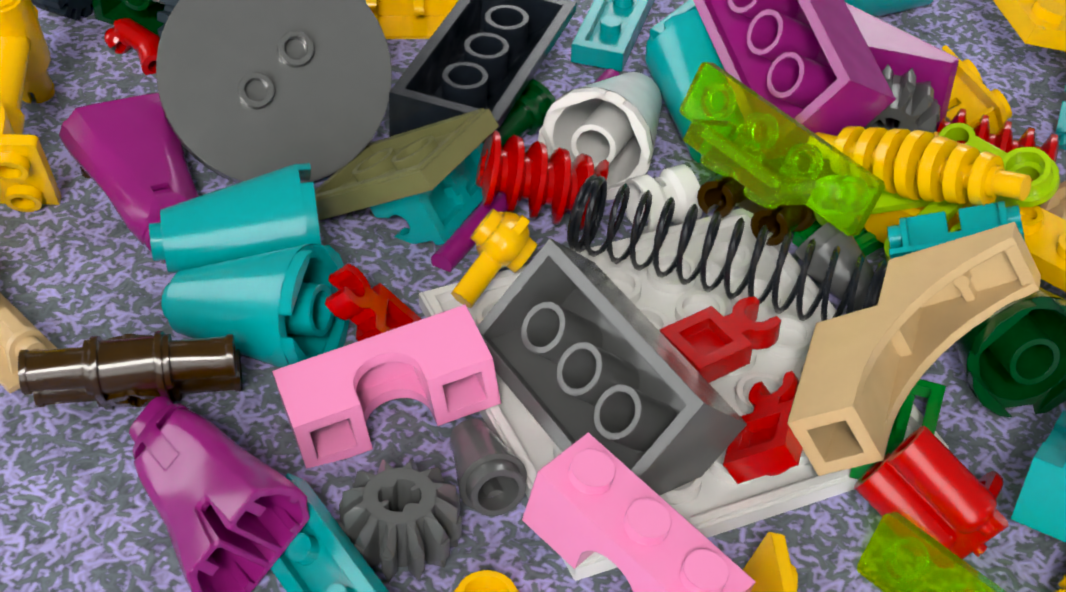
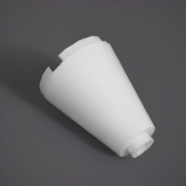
M638 72L624 73L571 90L560 96L547 111L543 126L539 130L538 141L546 145L548 158L555 149L561 147L569 151L571 163L582 153L592 157L594 169L599 162L606 159L609 162L606 200H613L619 188L627 179L646 175L650 168L662 106L661 92L651 78Z

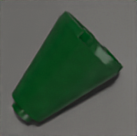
M1040 287L1039 291L1000 308L991 317L955 342L972 393L984 407L997 415L1012 417L1005 408L1032 404L1035 414L1047 413L1066 401L1065 299Z

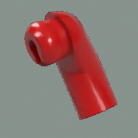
M131 18L115 20L114 27L109 28L104 34V40L108 47H116V54H124L132 47L138 53L143 73L145 75L155 74L160 37Z

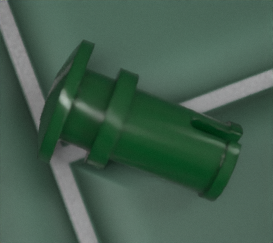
M531 79L498 129L501 137V147L513 135L523 137L525 134L533 135L542 127L547 111L556 100L548 88L539 81Z

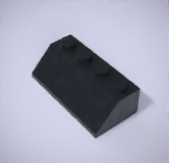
M459 0L390 90L389 137L481 108L490 109L499 125L496 129L498 131L575 14L577 2L569 0Z

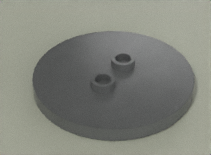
M179 0L168 17L159 41L156 59V79L161 106L171 129L184 148L206 168L221 177L239 183L295 163L309 162L311 165L310 180L300 181V183H315L332 176L351 162L372 140L388 106L389 92L392 85V67L390 52L382 28L364 0Z

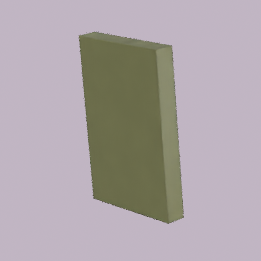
M481 108L369 143L357 157L335 172L315 190L318 221L433 190L499 127L490 109Z

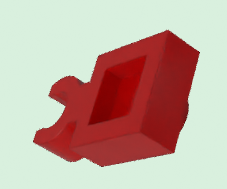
M349 263L329 275L328 281L338 291L325 299V305L339 319H350L357 325V341L422 320L383 284L379 283L371 288L364 274Z
M753 296L736 302L732 313L724 317L713 306H710L663 327L659 331L701 376L710 383L750 364L752 349L759 350L773 346L779 338L781 319L775 316L764 322H756L760 300Z
M793 371L785 373L783 384L772 394L762 381L755 383L749 392V401L753 405L754 410L752 413L740 416L747 425L728 446L723 465L737 484L765 475H779L789 468L799 465L803 447L787 423L799 384V380Z

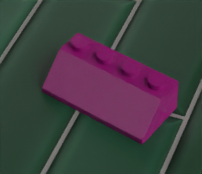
M693 0L765 158L779 159L810 150V141L816 132L838 136L846 126L865 127L896 100L844 0Z

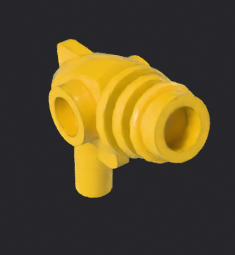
M492 209L484 217L470 236V239L476 243L479 256L451 292L458 302L462 305L466 304L468 308H472L501 268L507 267L513 273H516L524 265L538 245L529 237V219L524 215L519 216L512 212H497L495 209Z

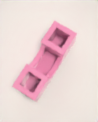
M466 304L272 371L286 416L306 469L348 459L373 450L366 422L370 414L378 406L390 400L409 398L422 402L430 409L437 426L501 404L493 357Z
M589 432L537 472L522 521L574 569L594 552H597L607 557L621 570L633 592H751L756 582Z

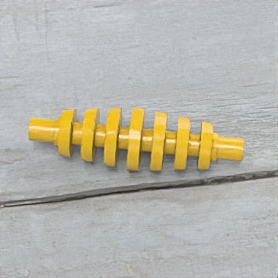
M846 126L838 136L816 132L810 141L809 149L811 155L831 159L834 170L838 174L850 178L855 177L859 182L870 186L876 185L881 190L892 194L897 193L900 197L911 200H919L921 198L924 201L930 202L946 200L948 203L965 204L970 201L972 205L985 206V204L993 203L998 196L1024 201L1031 189L1030 175L1006 171L1000 156L986 151L980 154V151L975 147L963 143L958 145L952 139L943 136L935 137L933 133L914 130L911 132L908 129L893 128L887 130L880 127L865 129L861 126Z

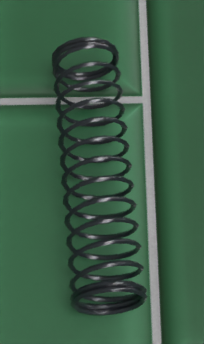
M593 174L580 187L568 223L567 241L571 250L581 253L586 249L590 256L595 257L607 249L611 262L615 264L625 260L630 255L632 265L638 271L649 266L653 261L655 272L661 278L672 273L676 267L678 279L683 285L693 281L700 273L701 285L706 292H710L718 287L724 279V290L727 298L731 300L740 295L748 284V297L754 296L756 267L769 230L766 224L759 231L748 272L737 290L731 293V264L744 230L745 222L742 217L737 220L733 229L725 264L713 284L708 286L706 283V265L721 223L719 210L714 212L708 225L701 259L690 277L685 279L682 274V260L698 216L696 204L690 206L684 219L677 255L667 270L662 272L659 268V250L673 218L675 209L673 197L667 199L661 211L653 250L646 261L639 265L636 262L635 247L650 213L652 204V193L650 190L644 192L638 203L631 229L630 245L622 256L617 258L613 255L612 240L621 225L630 194L629 186L626 183L623 184L615 196L610 212L606 241L597 251L592 250L590 244L598 231L603 217L607 198V181L605 177H598L596 174ZM622 196H623V200H622V204H621V207H620V210H619V214H618V217H617V219H616V221H615L616 213H617V210H618V207H619V203H620V200H621V198H622ZM589 199L584 221V231L581 239L579 240L581 220L585 210L586 203ZM789 231L784 236L773 275L766 289L759 297L760 304L765 301L772 290L773 309L775 313L780 314L789 308L796 297L797 316L799 320L805 321L813 315L822 300L821 321L827 320L829 293L841 249L839 246L834 247L829 267L819 292L807 313L803 315L802 306L805 281L816 247L815 239L810 240L797 281L783 306L779 308L778 290L780 276L792 240V234ZM864 253L858 256L849 285L832 318L841 316L846 305V314L853 312L859 277L865 259ZM885 259L880 261L874 272L862 309L878 305L888 265Z

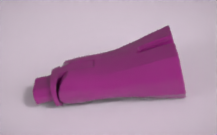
M151 93L77 107L69 118L62 123L59 137L67 151L104 191L130 232L142 245H146L151 251L149 223L161 222L160 209L199 196L182 144L165 117L159 94Z
M160 396L152 399L129 429L130 437L135 443L132 451L135 459L134 466L146 493L166 525L178 562L191 592H252L310 519L307 508V496L290 480L240 447L203 416L181 403L174 404L168 397Z

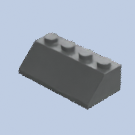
M549 238L477 326L493 357L496 373L562 452L589 432L659 496L702 477L747 425L736 411L595 262Z

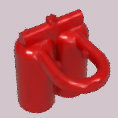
M926 426L918 428L909 435L892 454H886L883 461L874 463L854 485V489L920 556L927 560H935L940 566L946 568H955L958 562L972 552L979 557L988 548L985 543L1009 526L1007 519L996 509V499L1004 483L1001 475L996 471H991L977 479Z

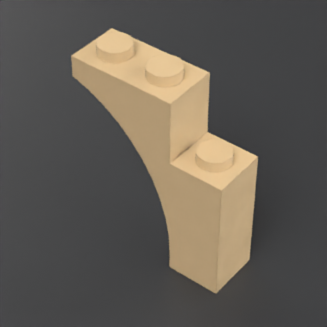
M1015 222L890 259L878 305L816 323L787 423L803 447V451L818 476L883 461L896 416L912 388L929 367L956 341L991 317L1000 308L1039 291L1041 274Z

